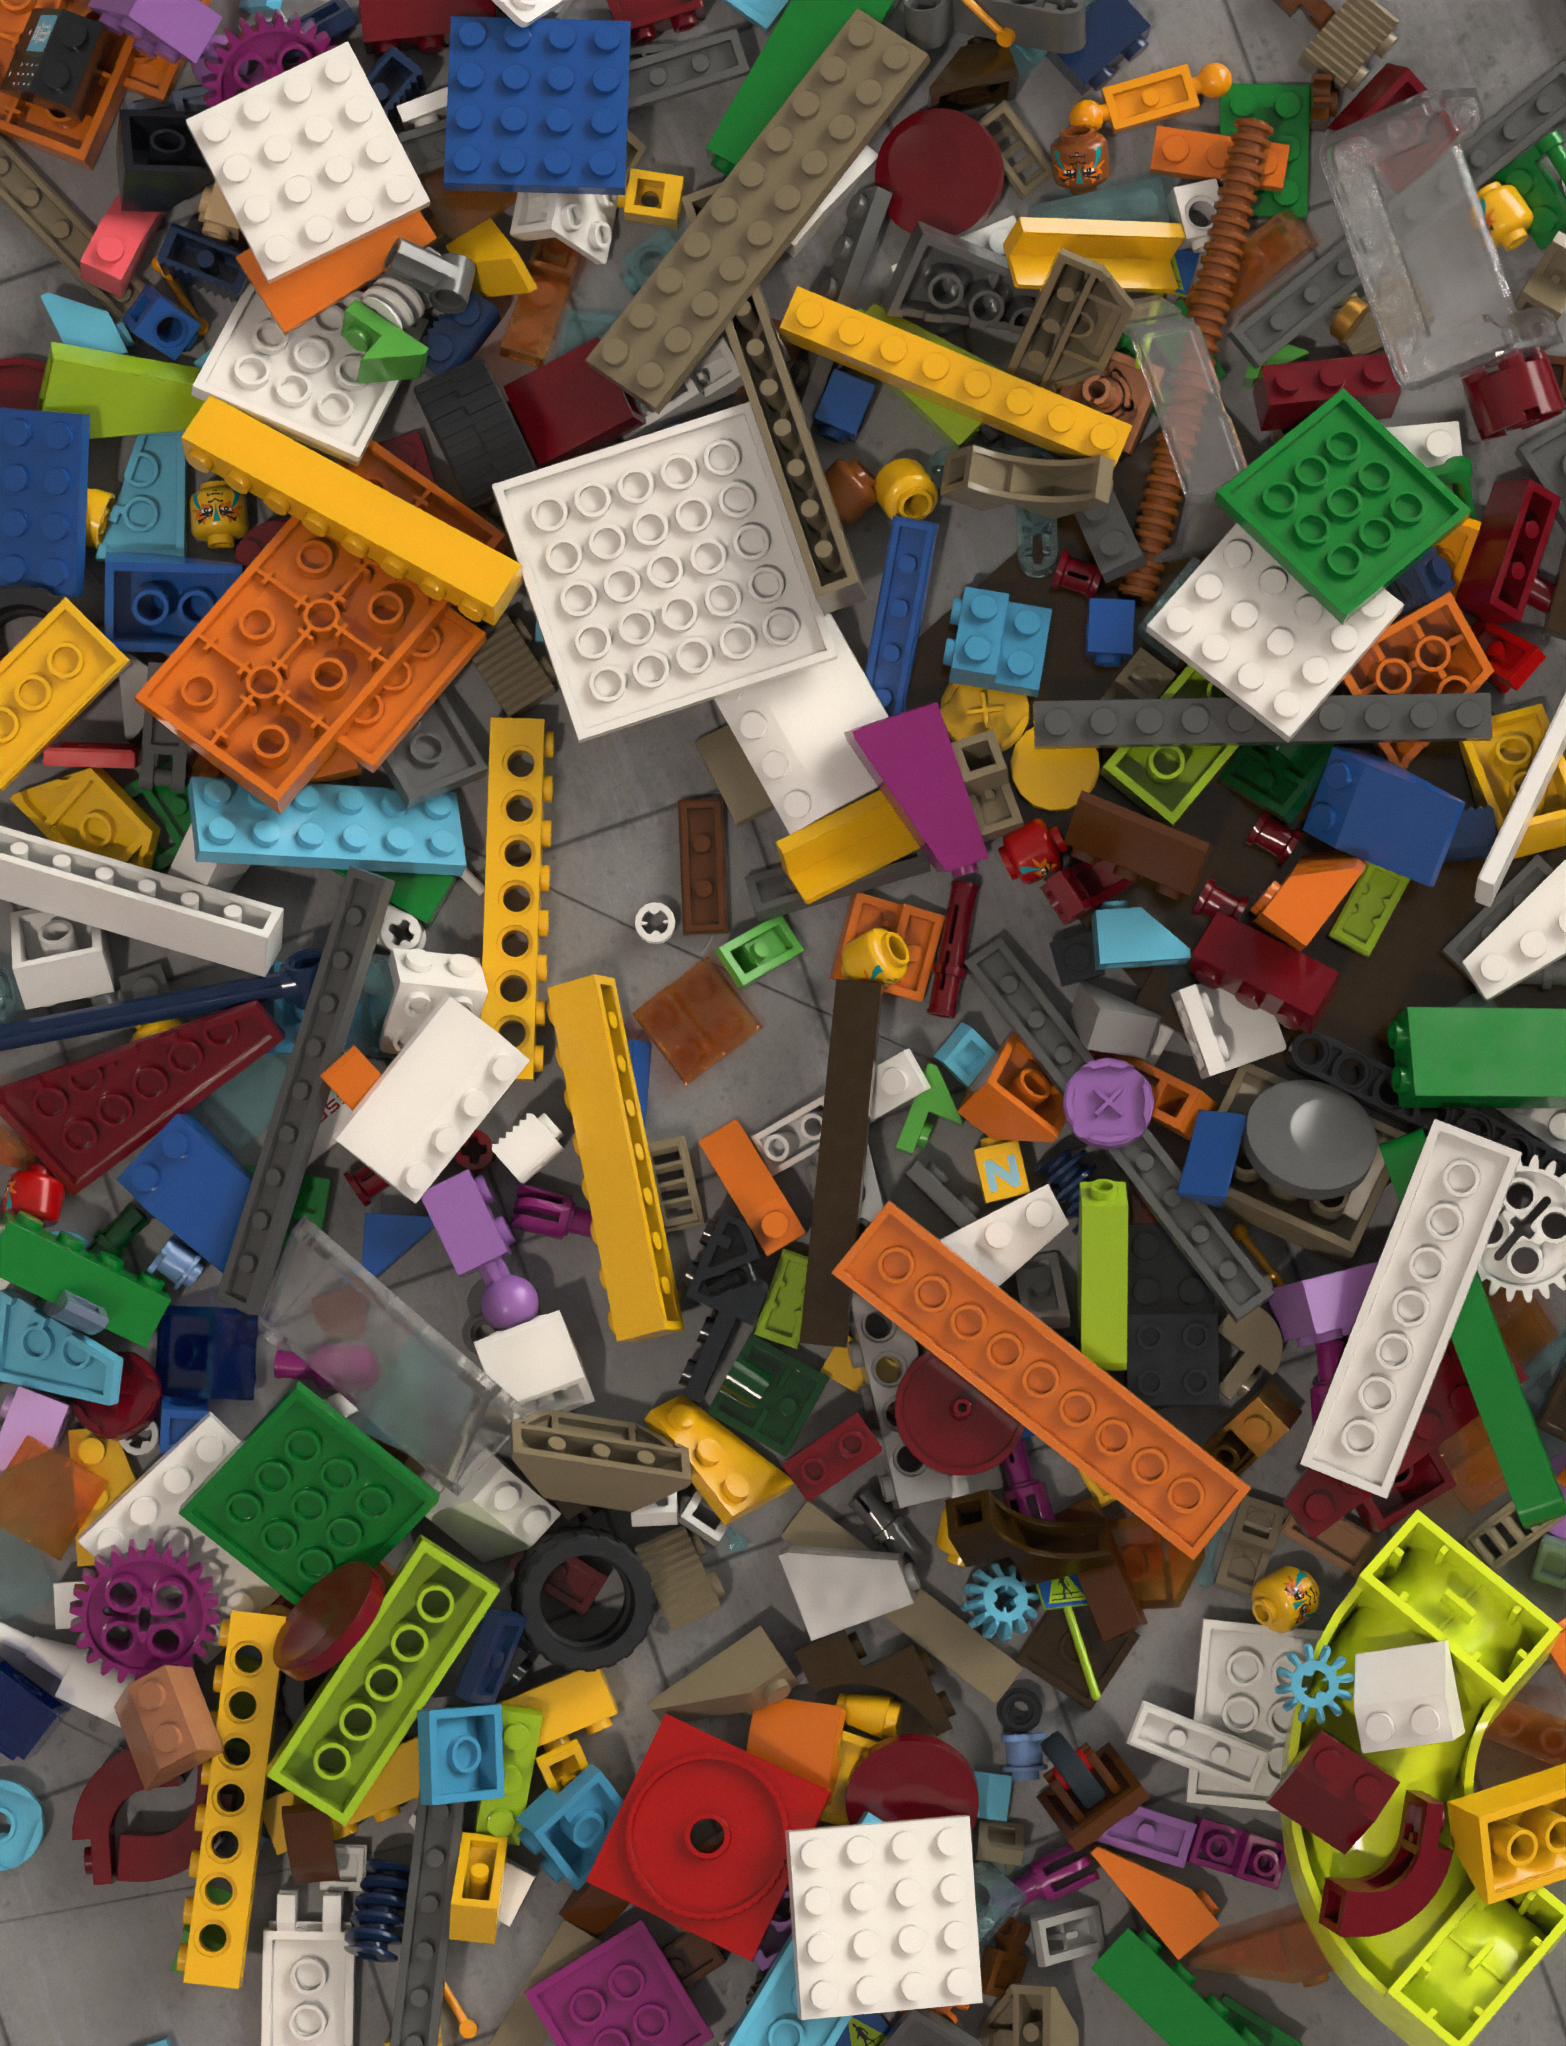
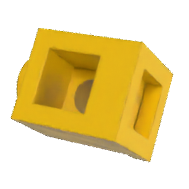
M631 168L629 182L626 181L625 195H618L617 208H624L626 221L666 226L669 229L678 230L682 207L681 197H683L685 189L684 176ZM652 195L659 200V203L656 207L643 206L642 200L646 196Z

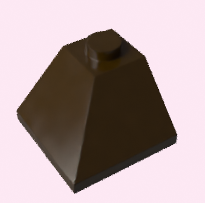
M978 36L968 40V45L960 47L929 87L927 109L946 108L963 112L993 105L1004 100H1015L1019 73L1009 47L1000 46L997 40Z

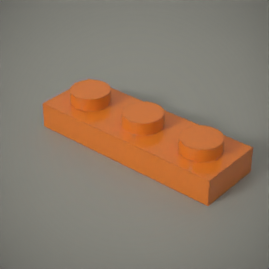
M1157 125L1150 174L1198 181L1216 178L1218 184H1224L1220 178L1222 174L1227 173V169L1224 168V162L1230 160L1231 156L1228 155L1227 150L1228 147L1234 145V142L1231 141V136ZM1270 142V148L1264 150V154L1267 155V161L1261 163L1260 166L1264 169L1263 176L1257 178V181L1261 184L1259 190L1283 193L1290 145Z

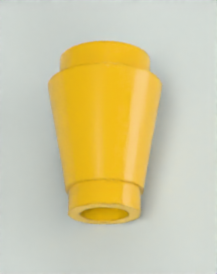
M839 1693L836 1705L842 1706L847 1712L844 1723L882 1740L886 1736L898 1735L903 1716L904 1702L894 1700V1695Z

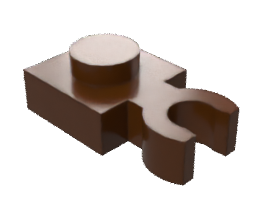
M1313 74L1311 77L1309 103L1310 132H1326L1329 118L1337 117L1338 91L1331 90L1332 74Z

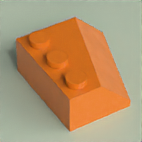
M1446 592L1434 601L1395 619L1341 681L1338 687L1342 695L1475 693L1494 672V669L1451 592ZM1430 742L1371 743V745L1381 757L1406 770L1411 761Z
M1340 850L1303 854L1282 883L1279 884L1274 880L1254 903L1249 911L1256 917L1249 926L1299 952L1302 951L1363 873L1367 861Z

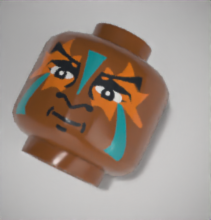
M1077 125L1067 127L1060 131V136L1050 145L1053 178L1057 185L1070 189V193L1073 195L1092 194L1097 190V185L1107 180L1111 172L1107 140L1102 134L1095 132V128L1092 126Z

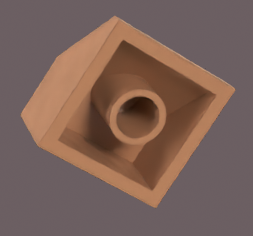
M164 1665L128 1684L114 1706L145 1791H151L224 1752L192 1667Z

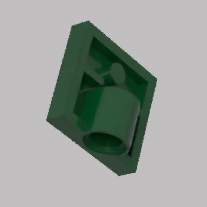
M1336 744L1243 745L1218 778L1229 789L1290 825L1318 789L1333 746H1339Z
M750 1334L706 1413L786 1457L830 1377L757 1336Z

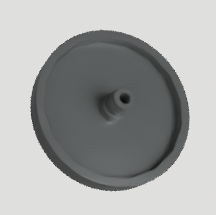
M1291 1080L1268 1088L1256 1098L1247 1115L1243 1131V1145L1247 1158L1255 1171L1273 1187L1298 1198L1326 1200L1345 1195L1362 1183L1376 1155L1377 1136L1373 1122L1365 1109L1346 1092L1332 1085L1314 1080Z

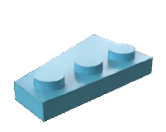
M185 430L140 434L137 436L124 473L125 479L116 505H113L108 519L109 525L102 544L99 545L95 557L98 562H105L106 552L156 553L187 557L188 462L184 455L181 440Z
M12 1289L0 1290V1381L108 1406L119 1402L123 1368L122 1357L75 1328L46 1315L43 1312V1308Z

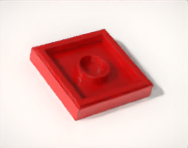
M59 741L43 750V766L135 769L141 763L142 744Z

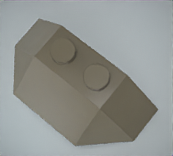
M1061 248L1057 252L1033 304L1005 372L1054 393L1058 388L1071 386L1091 376L1104 373L1134 310L1135 303L1104 265Z
M547 1409L530 1414L523 1419H513L509 1425L511 1459L544 1499L634 1512L689 1487L692 1481L689 1448L679 1443L673 1445L664 1436L638 1423Z
M1011 1984L1005 1991L1006 1994L981 2024V2043L985 2046H1079V2028L1055 1986Z

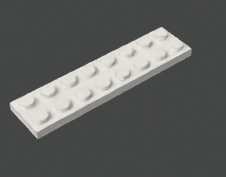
M1434 1119L1300 1462L1301 1465L1387 1499L1389 1497L1523 1154L1522 1152Z

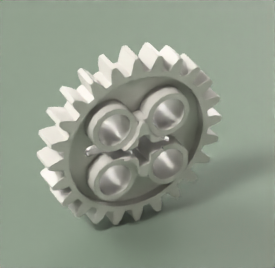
M1538 1155L1532 1157L1529 1167L1522 1166L1521 1159L1519 1161L1509 1188L1516 1184L1528 1186L1533 1192V1201L1526 1208L1515 1209L1510 1206L1505 1197L1497 1221L1503 1226V1235L1496 1243L1487 1244L1477 1269L1482 1282L1486 1279L1491 1282L1489 1287L1490 1296L1495 1295L1499 1288L1502 1287L1506 1288L1507 1302L1513 1300L1516 1291H1523L1526 1303H1531L1533 1290L1539 1289L1546 1300L1550 1299L1549 1285L1554 1283L1562 1291L1566 1290V1283L1563 1279V1276L1566 1274V1235L1559 1239H1551L1543 1233L1541 1227L1544 1218L1550 1214H1560L1566 1218V1173L1559 1178L1554 1175L1556 1170L1555 1161H1552L1545 1170L1539 1169ZM1544 1197H1549L1551 1203L1531 1225L1534 1236L1531 1239L1525 1236L1520 1237L1502 1260H1495V1253L1514 1233V1227L1511 1225L1512 1220L1516 1218L1519 1221H1524ZM1528 1248L1538 1255L1539 1263L1532 1273L1521 1274L1513 1268L1511 1263L1512 1257L1519 1249Z

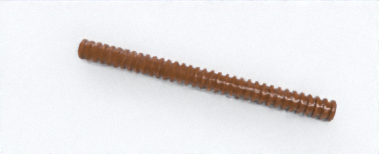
M1241 117L1234 122L1237 132L1232 133L1230 138L1234 145L1228 147L1227 150L1228 155L1231 157L1230 160L1224 162V168L1227 169V173L1222 174L1220 178L1224 185L1217 190L1220 201L1214 202L1213 207L1217 210V213L1211 215L1210 222L1214 225L1213 228L1207 231L1210 241L1204 243L1203 248L1207 253L1201 256L1200 259L1203 269L1197 271V277L1200 278V281L1195 283L1193 290L1197 292L1196 297L1194 296L1190 299L1193 310L1187 311L1186 317L1190 319V322L1183 327V331L1187 334L1186 338L1180 339V345L1183 346V350L1177 352L1176 355L1180 362L1179 365L1173 367L1176 378L1171 379L1169 383L1173 390L1166 395V399L1170 402L1169 406H1164L1163 408L1166 418L1165 420H1160L1159 426L1163 430L1162 433L1156 436L1159 446L1153 448L1152 453L1156 458L1155 461H1150L1149 467L1153 469L1152 474L1146 476V482L1149 483V487L1143 489L1142 494L1146 499L1145 502H1140L1139 509L1143 511L1142 515L1136 516L1135 521L1139 524L1138 529L1133 530V534L1147 564L1123 575L1125 583L1120 584L1118 589L1123 595L1145 601L1158 599L1159 594L1155 592L1156 586H1161L1162 580L1158 578L1159 573L1165 571V565L1162 564V561L1167 559L1169 555L1168 551L1165 550L1166 545H1171L1172 543L1169 533L1175 531L1176 527L1172 520L1179 515V511L1175 508L1176 504L1182 503V497L1179 496V492L1185 490L1186 487L1182 480L1183 477H1188L1189 475L1186 464L1191 463L1193 459L1189 452L1196 447V443L1192 440L1193 436H1198L1199 434L1196 424L1197 422H1202L1203 416L1199 412L1200 409L1206 406L1203 396L1209 394L1210 389L1206 384L1212 381L1213 378L1210 368L1216 366V360L1213 359V355L1218 354L1220 350L1216 343L1223 338L1220 327L1226 326L1227 321L1223 318L1224 313H1229L1230 306L1226 303L1227 300L1233 298V292L1230 291V287L1236 285L1237 282L1233 275L1234 272H1239L1240 270L1237 259L1243 257V251L1240 247L1246 244L1247 238L1243 235L1244 232L1250 229V223L1247 222V219L1253 217L1254 213L1250 207L1251 204H1255L1257 201L1254 191L1259 190L1261 185L1257 178L1263 176L1264 169L1260 166L1261 163L1267 161V155L1264 154V150L1269 149L1271 145L1267 138L1274 133V128L1269 123L1259 119Z

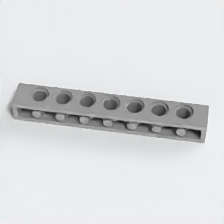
M867 1145L859 1228L863 1231L866 1230L883 1208L869 1145ZM815 1152L810 1157L811 1165L805 1166L807 1182L811 1192L815 1191L819 1152ZM853 1291L849 1324L854 1341L848 1342L847 1347L853 1369H861L864 1385L858 1387L862 1410L864 1413L871 1412L875 1429L871 1432L882 1446V1452L876 1455L875 1458H882L885 1475L879 1476L883 1499L885 1502L892 1501L893 1509L897 1510L951 1497L953 1495L948 1475L935 1472L920 1462L914 1472H906L899 1467L897 1454L905 1446L898 1434L897 1428L892 1426L886 1417L887 1408L895 1401L896 1391L903 1375L912 1363L919 1358L916 1341ZM877 1314L885 1319L888 1329L883 1338H873L867 1333L865 1321L869 1315ZM882 1358L892 1360L898 1367V1376L893 1383L881 1381L876 1374V1364Z

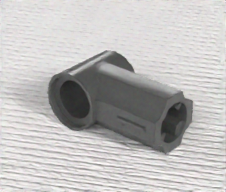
M400 236L392 244L382 269L385 271V275L428 294L427 298L430 305L446 314H458L466 310L477 271L476 265L466 256L456 253H447L440 256Z

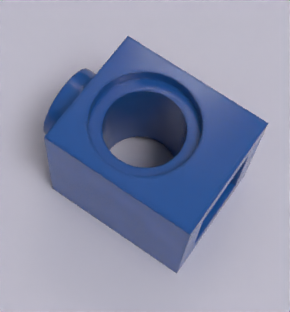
M147 283L122 318L133 334L174 361L182 352H186L192 347L197 339L198 329L201 326L188 309L149 283ZM167 317H174L172 325L167 330L157 331V326L161 320Z
M834 369L814 415L813 426L820 429L818 434L837 444H843L844 440L855 443L875 396L876 385Z
M1089 599L1087 604L1085 658L1095 659L1096 666L1120 667L1122 666V660H1130L1133 654L1135 600Z
M162 1396L159 1453L165 1454L208 1413V1397Z

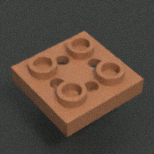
M1114 351L1104 373L1091 376L1077 384L1063 387L1059 395L1133 425L1122 452L1133 456L1167 372L1145 362L1141 369H1136L1134 367L1135 358ZM1115 371H1121L1123 377H1120V375ZM1111 376H1113L1114 378H1116V379L1119 380L1120 382H1116L1115 380H1113V379L1111 378ZM1130 400H1133L1134 408L1129 412L1124 411L1123 404L1128 409L1131 407Z

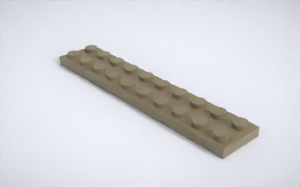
M857 8L586 358L588 366L660 414L931 62L929 54Z

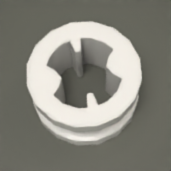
M653 902L644 905L638 911L635 926L642 940L649 944H661L672 937L676 922L674 914L669 907L662 903ZM660 912L665 914L668 920H664L663 924L668 925L664 933L661 934L656 930L651 934L645 932L643 927L648 926V924L643 919L648 913L653 916H657Z
M153 1420L148 1428L145 1429V1431H152L151 1441H143L141 1448H137L132 1445L135 1439L119 1440L121 1447L133 1455L149 1454L159 1446L161 1428L158 1422Z

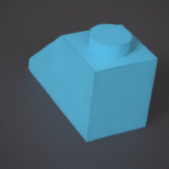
M49 292L40 296L63 344L130 355L128 348L134 346L135 343L124 321L115 324L107 311Z
M1129 901L1102 903V910H1095L1091 916L1095 970L1186 964L1191 958L1190 948L1142 907L1129 908Z

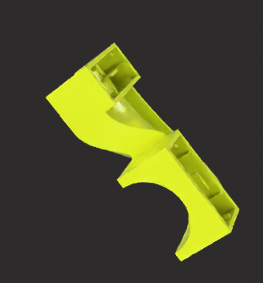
M1418 1509L1361 1572L1356 1584L1335 1610L1317 1642L1313 1652L1314 1660H1319L1320 1652L1324 1645L1331 1648L1326 1662L1329 1666L1340 1656L1346 1659L1344 1666L1336 1670L1335 1673L1337 1676L1345 1673H1352L1354 1675V1681L1339 1683L1338 1689L1352 1693L1353 1697L1351 1701H1348L1336 1695L1333 1701L1341 1707L1343 1713L1340 1716H1336L1332 1713L1329 1706L1325 1705L1323 1706L1325 1723L1321 1724L1317 1722L1315 1708L1310 1707L1307 1720L1305 1722L1299 1721L1298 1713L1303 1704L1297 1703L1292 1710L1285 1738L1281 1778L1317 1724L1362 1753L1354 1712L1355 1655L1358 1653L1448 1640L1465 1733L1454 1741L1363 1753V1755L1394 1774L1400 1781V1784L1376 1821L1345 1855L1281 1812L1280 1816L1285 1857L1293 1890L1305 1922L1325 1960L1346 1988L1377 2019L1409 2046H1471L1529 1974L1562 1940L1566 1934V1905L1544 1887L1490 1905L1483 1903L1452 1847L1447 1802L1474 1793L1475 1765L1485 1731L1547 1660L1563 1628ZM1315 1670L1311 1677L1304 1675L1301 1687H1307V1690L1304 1691L1307 1696L1314 1697L1317 1691L1325 1692L1328 1682L1321 1680L1325 1676L1324 1673ZM1406 1790L1424 1791L1445 1804V1825L1439 1835V1842L1454 1851L1447 1875L1441 1887L1429 1904L1418 1915L1390 1932L1370 1937L1338 1936L1318 1923L1326 1877H1364L1377 1871L1392 1855L1398 1841Z

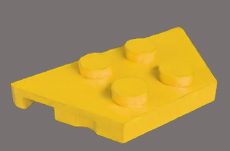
M89 767L13 794L10 798L49 840L151 870L161 828L103 768Z

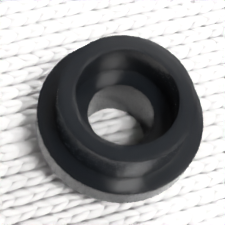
M1022 1687L1007 1690L997 1703V1717L1001 1725L1008 1731L1018 1734L1026 1733L1034 1729L1040 1722L1042 1705L1039 1698L1031 1690ZM1019 1701L1024 1702L1028 1707L1026 1716L1021 1719L1014 1718L1010 1712L1011 1706Z

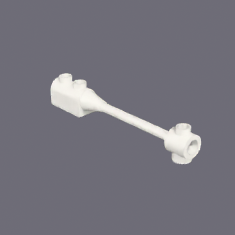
M0 1622L1 1643L26 1654L25 1657L62 1680L55 1697L121 1727L114 1706L127 1685L135 1681L134 1674L128 1673L122 1683H118L117 1669L112 1668L104 1676L100 1674L101 1658L89 1664L86 1662L89 1648L77 1649L74 1645L38 1636L31 1637Z

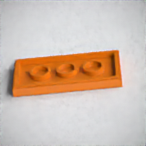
M418 211L271 284H268L250 248L236 256V261L286 336L385 273L382 270L385 258L392 244L399 236L423 248H427L435 243L437 237L422 213Z

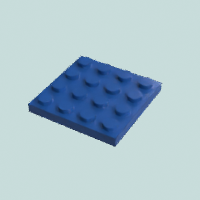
M451 16L444 189L456 191L625 195L631 21L539 19L528 27H520L510 18Z
M0 407V588L29 585L33 588L41 587L49 590L53 595L84 596L90 414Z

